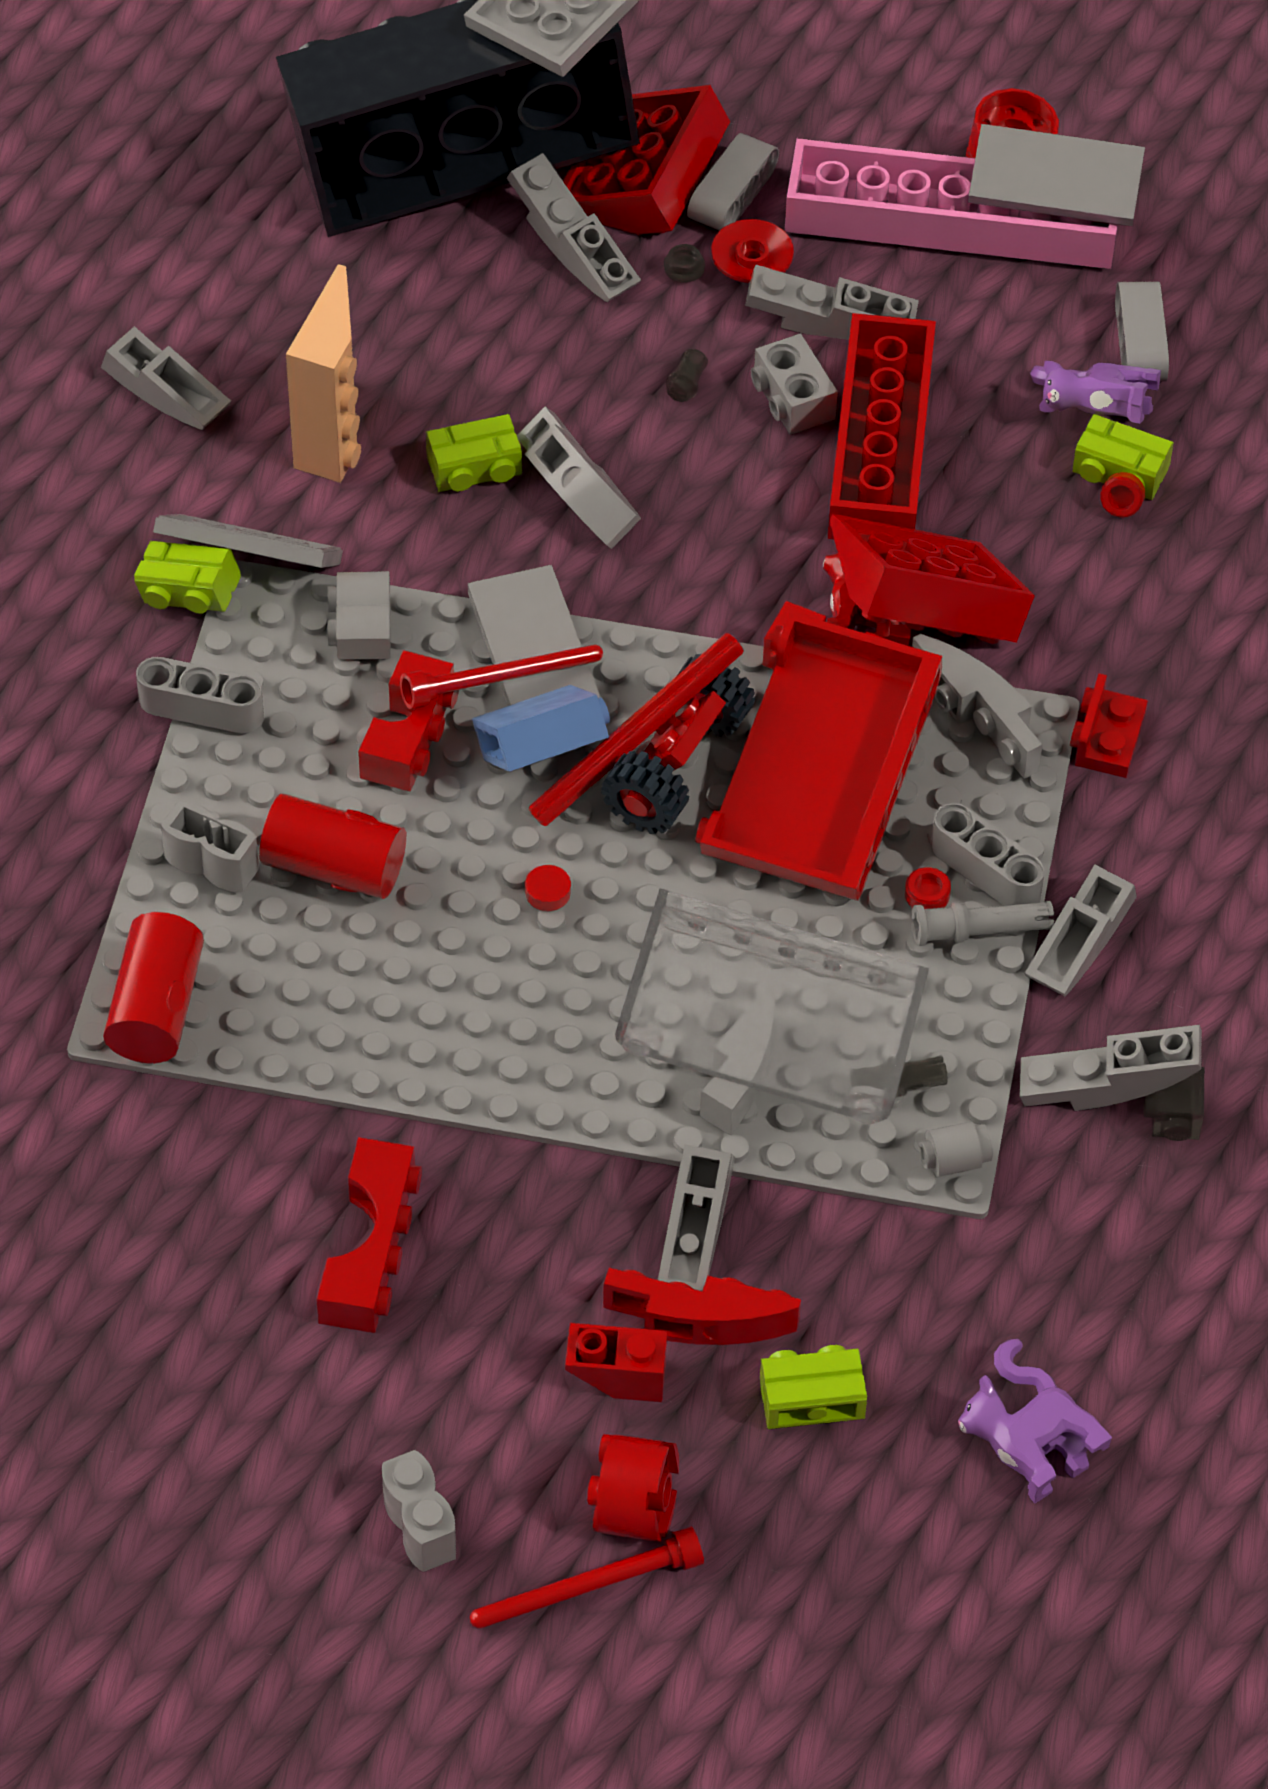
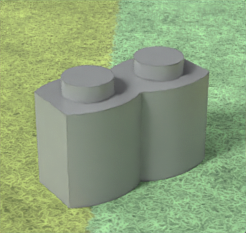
M389 571L337 572L336 586H328V611L336 612V619L328 620V646H337L338 659L391 658Z
M180 801L174 805L161 823L164 857L179 870L191 874H204L212 884L233 892H243L259 870L256 835L249 828L238 822L216 819L206 808L194 803Z
M416 1450L383 1462L382 1479L385 1509L392 1522L403 1530V1544L411 1562L419 1570L425 1572L455 1560L456 1534L454 1514L446 1499L436 1491L435 1476L429 1462Z

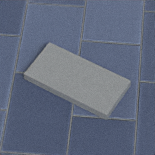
M981 124L968 203L1133 226L1145 147Z
M183 514L159 515V517H156L153 530L154 533L320 568L340 565L343 553L341 547Z
M552 565L468 583V595L493 665L582 647ZM589 664L500 681L508 706L568 685L597 694L598 698H601Z

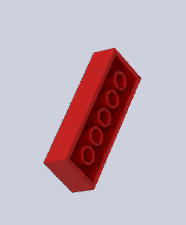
M852 313L830 502L828 539L834 540L830 525L832 514L915 529L936 321Z

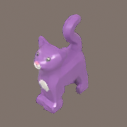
M1045 361L1044 366H1034L1030 375L1034 383L1044 385L1043 401L1039 405L1042 412H1053L1055 410L1061 412L1067 408H1077L1086 413L1096 415L1124 416L1131 422L1140 424L1144 420V415L1150 414L1153 411L1152 397L1145 396L1147 389H1159L1161 370L1111 363H1097L1087 371L1065 370L1054 361Z
M1010 1339L999 1345L995 1351L994 1365L999 1374L1015 1384L1036 1386L1038 1395L1013 1415L1008 1414L991 1380L985 1375L979 1380L980 1391L967 1402L963 1414L958 1419V1424L963 1433L974 1434L988 1441L1003 1463L1025 1476L1029 1482L1028 1495L1034 1503H1037L1053 1491L1050 1482L1055 1479L1056 1474L1052 1465L1045 1457L1048 1452L1053 1449L1061 1452L1066 1459L1064 1469L1070 1477L1074 1478L1089 1467L1086 1455L1087 1449L1091 1453L1100 1449L1104 1451L1109 1447L1112 1437L1093 1415L1076 1405L1066 1391L1058 1388L1053 1378L1044 1370L1015 1365L1013 1358L1022 1349L1023 1344L1019 1339Z

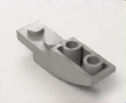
M543 153L510 172L507 177L508 181L530 211L526 217L528 222L562 264L594 294L605 302H609L640 283L641 279L597 216L592 214L588 217Z
M755 265L750 279L745 306L783 316L781 328L810 335L849 340L852 313L916 319L919 300L839 277L834 288Z
M546 406L517 435L518 440L527 450L525 455L568 506L608 547L612 549L641 519L606 472L590 459L558 416Z
M922 634L913 637L912 647L942 655V673L935 694L938 706L944 712H949L959 725L974 718L978 730L983 735H989L998 746L1004 762L1009 766L1013 765L1024 779L1039 772L1042 743L1029 729L1032 706L1002 676L964 651Z
M1200 1025L1112 1035L1107 1036V1047L1021 1057L1020 1098L1024 1106L1070 1101L1074 1110L1079 1111L1118 1104L1163 1090L1201 1070Z

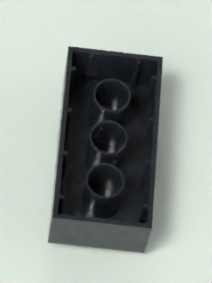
M459 0L455 4L411 17H391L381 22L377 27L334 40H314L304 44L297 51L277 56L276 60L303 167L327 236H335L508 184L510 182L507 177L511 171L542 153L552 167L558 169L640 144L622 31L619 23L617 22L564 77L466 27L464 14L478 0Z

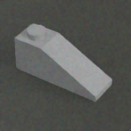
M684 1144L658 1280L668 1283L674 1281L682 1282L695 1290L703 1291L707 1275L710 1274L726 1206L735 1156L732 1153Z

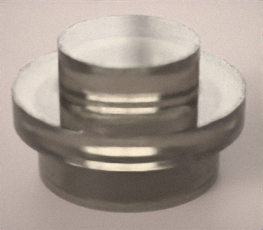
M689 244L674 246L664 259L665 274L677 282L687 283L695 281L703 275L705 270V261L700 251Z

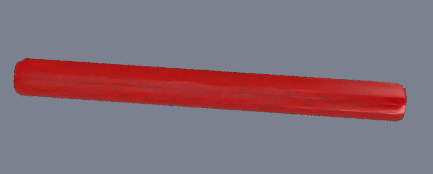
M729 633L719 638L611 733L608 738L603 740L529 806V811L534 818L543 826L549 825L607 774L621 755L624 753L627 755L629 751H633L740 657L744 651L741 644Z

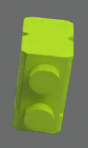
M509 414L426 431L427 459L439 492L451 489L454 491H464L474 484L489 481L506 482L514 476L522 474L521 446L514 432V426Z
M1093 414L1086 427V431L1083 432L1076 446L1072 472L1080 474L1083 479L1092 483H1105L1115 473H1131L1143 483L1145 498L1153 500L1160 483H1162L1169 469L1174 442Z
M150 541L143 555L144 561L141 560L134 574V581L144 603L156 609L174 606L187 608L195 613H205L207 610L225 612L232 598L231 592L235 591L241 578V571L231 549Z
M829 1345L821 1348L817 1353L797 1355L792 1350H781L771 1354L769 1358L761 1359L760 1387L768 1429L865 1419L867 1393L858 1348L846 1350L841 1345Z

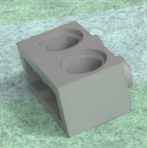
M802 334L755 349V364L751 368L752 382L758 392H764L769 400L770 411L776 421L781 420L790 435L836 419L838 391Z

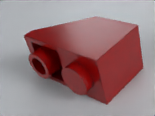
M570 1323L565 1370L615 1399L662 1402L667 1355V1331Z

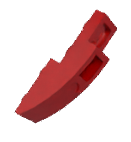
M609 1268L603 1284V1308L644 1318V1329L667 1331V1341L696 1345L752 1343L797 1332L799 1326L801 1299L791 1297L788 1293L777 1289L767 1291L748 1286L735 1278L724 1277L720 1279L707 1275L703 1291H699L682 1282L674 1281L668 1283L648 1278L635 1270L621 1271Z

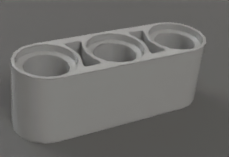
M739 133L694 191L688 205V218L718 231L728 224L738 221L772 175L778 161L779 149L761 140Z
M1117 282L1115 310L1121 365L1161 370L1160 382H1166L1169 371V353L1160 282Z
M164 657L148 658L137 667L136 680L139 703L141 708L149 714L237 733L253 732L263 723L262 687L260 682L252 676Z
M947 803L937 809L934 816L931 848L940 860L1002 905L1040 903L1045 868L1038 857L963 804Z

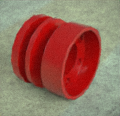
M1010 88L994 91L985 96L976 107L965 157L976 158L981 124L1058 135L1059 119L1054 108L1044 98L1027 90Z

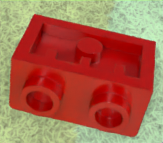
M1099 673L1095 687H1086L1080 712L1086 714L1084 722L1076 720L1073 728L1070 746L1077 748L1075 766L1127 778L1147 711L1148 700L1105 690L1108 675Z

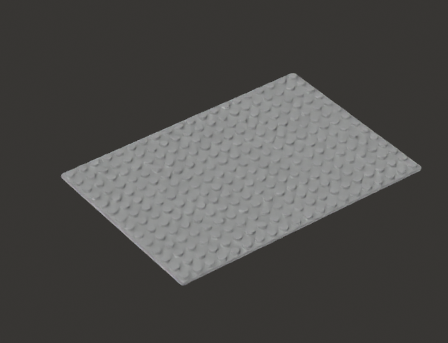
M236 560L241 571L239 583L235 591L231 592L232 598L225 612L207 610L190 663L246 674L256 678L262 687L264 720L261 726L253 732L237 733L172 719L67 1046L68 1056L71 1060L680 1167L684 1144L732 1153L735 1156L732 1176L974 1219H983L988 1215L1030 978L1025 976V971L1035 956L1039 930L969 935L968 940H964L962 943H955L953 939L930 940L924 946H917L912 931V908L905 900V884L907 877L914 870L932 867L944 872L951 882L950 900L945 908L950 907L953 902H961L967 908L1002 906L993 897L940 860L932 851L931 841L935 812L944 804L960 803L973 810L1041 860L1045 873L1040 903L1044 902L1072 750L1070 741L1079 711V701L1076 698L1015 688L1032 706L1029 729L1042 743L1039 772L1024 779L1013 765L1009 766L1004 762L998 746L989 735H983L978 730L974 718L959 725L949 712H944L938 706L934 697L865 887L859 900L855 901L701 854L700 844L695 842L701 819L703 817L710 818L713 811H720L772 676L773 670L762 665L764 646L740 643L744 650L743 654L728 666L731 670L734 667L738 668L741 671L738 676L740 678L747 677L750 681L748 688H753L755 692L753 696L755 703L736 732L734 731L729 736L724 733L722 737L715 736L713 730L709 735L705 733L684 766L672 772L673 775L680 774L684 781L681 785L688 786L689 792L687 795L690 797L670 829L662 834L659 831L656 834H649L647 828L641 832L636 830L635 823L631 822L628 826L622 822L625 817L621 814L615 816L611 812L614 806L606 805L603 800L606 795L601 794L602 783L610 771L549 825L543 826L530 813L529 806L605 739L510 772L484 761L472 718L508 706L500 682L459 690L454 708H447L445 711V726L440 741L438 743L432 741L429 748L430 761L428 769L423 777L417 776L411 792L360 778L358 751L373 717L386 721H401L408 717L404 714L390 711L388 683L403 650L454 663V673L493 665L470 598L390 585L391 658L338 659L337 646H328V620L336 619V612L328 611V586H336L337 576ZM570 615L581 646L595 644L599 645L603 650L602 659L598 662L589 663V667L600 697L604 700L609 712L610 723L605 724L608 735L613 733L671 682L691 656L694 658L696 654H702L718 640L716 638ZM654 731L648 738H646V739H645L640 745H638L633 751L636 752V750H637L642 744H644L646 741H651V739H652L653 736L656 734V732ZM284 793L347 811V809L360 811L373 816L379 821L404 827L407 832L405 854L397 881L388 897L381 899L360 892L338 890L331 887L329 883L263 865L259 859L261 835L269 810L278 795ZM177 802H190L200 805L209 810L216 819L238 822L249 828L256 835L259 870L243 892H233L219 888L212 884L204 874L184 872L166 860L164 857L161 823ZM542 865H555L567 872L571 880V896L565 906L554 911H542L534 908L527 901L525 881L529 872L534 868ZM164 912L181 916L194 923L203 934L204 944L176 1056L161 1063H140L126 1059L113 1052L106 1045L103 1033L133 919L145 913ZM769 987L775 991L773 1039L768 1066L760 1089L747 1114L734 1132L729 1135L700 1117L701 1091L714 1077L712 1076L713 1049L762 992ZM966 1122H973L974 1125L985 1124L992 1145V1161L982 1163V1167L939 1177L934 1175L932 1169H925L923 1167L919 1152V1142L926 1140L927 1130Z

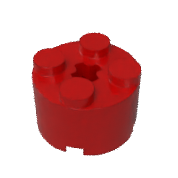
M603 1434L599 1447V1462L602 1463L600 1476H591L587 1493L588 1505L596 1506L593 1516V1531L606 1535L661 1541V1537L665 1538L669 1531L676 1503L677 1490L672 1489L671 1473L679 1474V1453L676 1443L617 1434Z

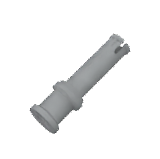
M1051 901L967 908L961 902H953L947 908L924 909L922 905H914L912 909V931L917 946H924L930 940L953 939L955 943H962L964 940H968L969 935L1051 930L1054 920L1049 919V916H1053L1054 911Z

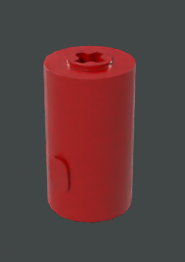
M282 793L274 800L267 815L261 835L259 859L263 865L326 882L338 890L360 892L385 899L391 893L401 870L406 848L407 832L404 827L379 821L373 816L351 809L344 811Z
M164 912L145 913L133 919L103 1033L106 1045L116 1054L136 1062L153 1064L166 1062L176 1056L204 944L203 934L194 923L181 916Z

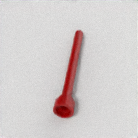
M594 644L435 677L431 673L425 674L422 670L404 673L400 678L401 695L409 709L427 706L430 700L436 699L437 694L598 662L603 657V650L599 645Z
M692 1526L672 1532V1538L664 1540L665 1546L477 1608L470 1614V1623L475 1628L480 1629L669 1565L673 1569L682 1566L684 1571L703 1565L704 1556L700 1542Z

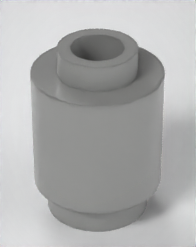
M966 1122L927 1130L926 1140L919 1142V1152L923 1167L925 1169H932L936 1177L981 1168L982 1163L992 1161L993 1157L991 1140L985 1124L974 1125L973 1122Z

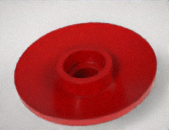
M745 219L728 224L716 234L712 242L711 255L715 266L724 275L739 282L750 283L755 265L785 273L793 261L794 247L789 235L779 226L764 220Z

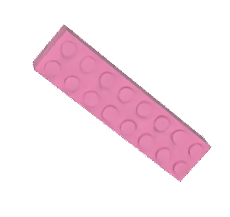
M797 138L786 200L785 232L1111 269L1117 224L968 203L975 158Z

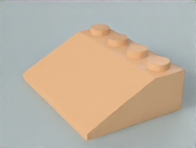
M337 264L287 351L286 364L294 468L341 483L349 468L353 469L357 465L361 454V444L357 443L356 435L360 423V417L355 415L358 388L354 386V374L357 367V359L352 357L346 266Z

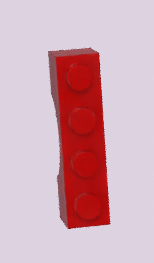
M358 1137L348 1175L349 1198L352 1204L368 1214L375 1226L369 1238L360 1247L347 1254L327 1258L317 1296L319 1324L375 1333L379 1316H388L392 1299V1288L387 1287L390 1274L398 1275L402 1247L397 1246L400 1234L407 1235L409 1232L412 1206H407L410 1193L418 1194L422 1178V1166L415 1165L414 1146Z

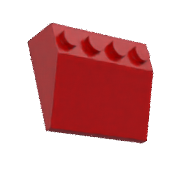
M711 85L632 94L640 144L572 164L563 180L588 217L595 214L602 225L638 235L665 233L673 230L730 124V120Z
M832 514L830 525L849 597L862 610V615L865 618L882 624L886 623L888 619L900 621L903 625L915 630H924L925 626L933 627L953 637H961L962 633L971 634L982 641L997 644L999 640L1017 643L1035 595L981 542Z

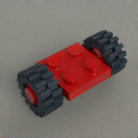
M696 654L694 658L691 656L683 665L678 674H680L701 654ZM727 667L655 730L656 734L651 741H646L636 752L629 751L627 755L625 753L621 755L603 781L601 794L606 795L603 799L606 805L614 806L611 812L615 816L621 814L625 817L622 822L628 826L631 822L635 823L636 830L641 832L647 828L649 834H656L657 831L662 834L671 828L690 797L687 795L689 792L688 786L681 785L684 781L680 774L673 775L672 772L684 766L705 733L709 735L713 730L715 736L722 737L724 733L729 736L734 731L736 732L755 703V698H753L755 695L754 689L748 688L750 681L747 677L740 678L738 676L741 672L738 668L734 667L731 670Z

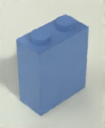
M568 685L474 717L472 721L484 761L510 772L608 738L609 735L605 724L610 723V716L604 700L598 698L597 694Z

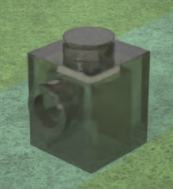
M1201 1067V1070L1168 1088L1145 1096L1144 1118H1152V1137H1165L1172 1141L1199 1140L1204 1118L1205 1067Z

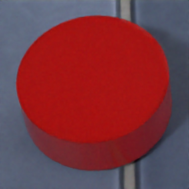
M1115 473L1106 480L1100 493L1101 503L1104 509L1113 516L1121 518L1132 516L1140 509L1145 499L1144 485L1138 477L1131 473Z
M542 865L534 868L529 872L525 881L527 901L534 908L542 911H554L565 906L571 896V880L567 872L555 865Z
M923 867L914 870L907 877L905 900L912 909L914 905H922L924 909L945 908L950 900L951 882L948 876L939 869Z

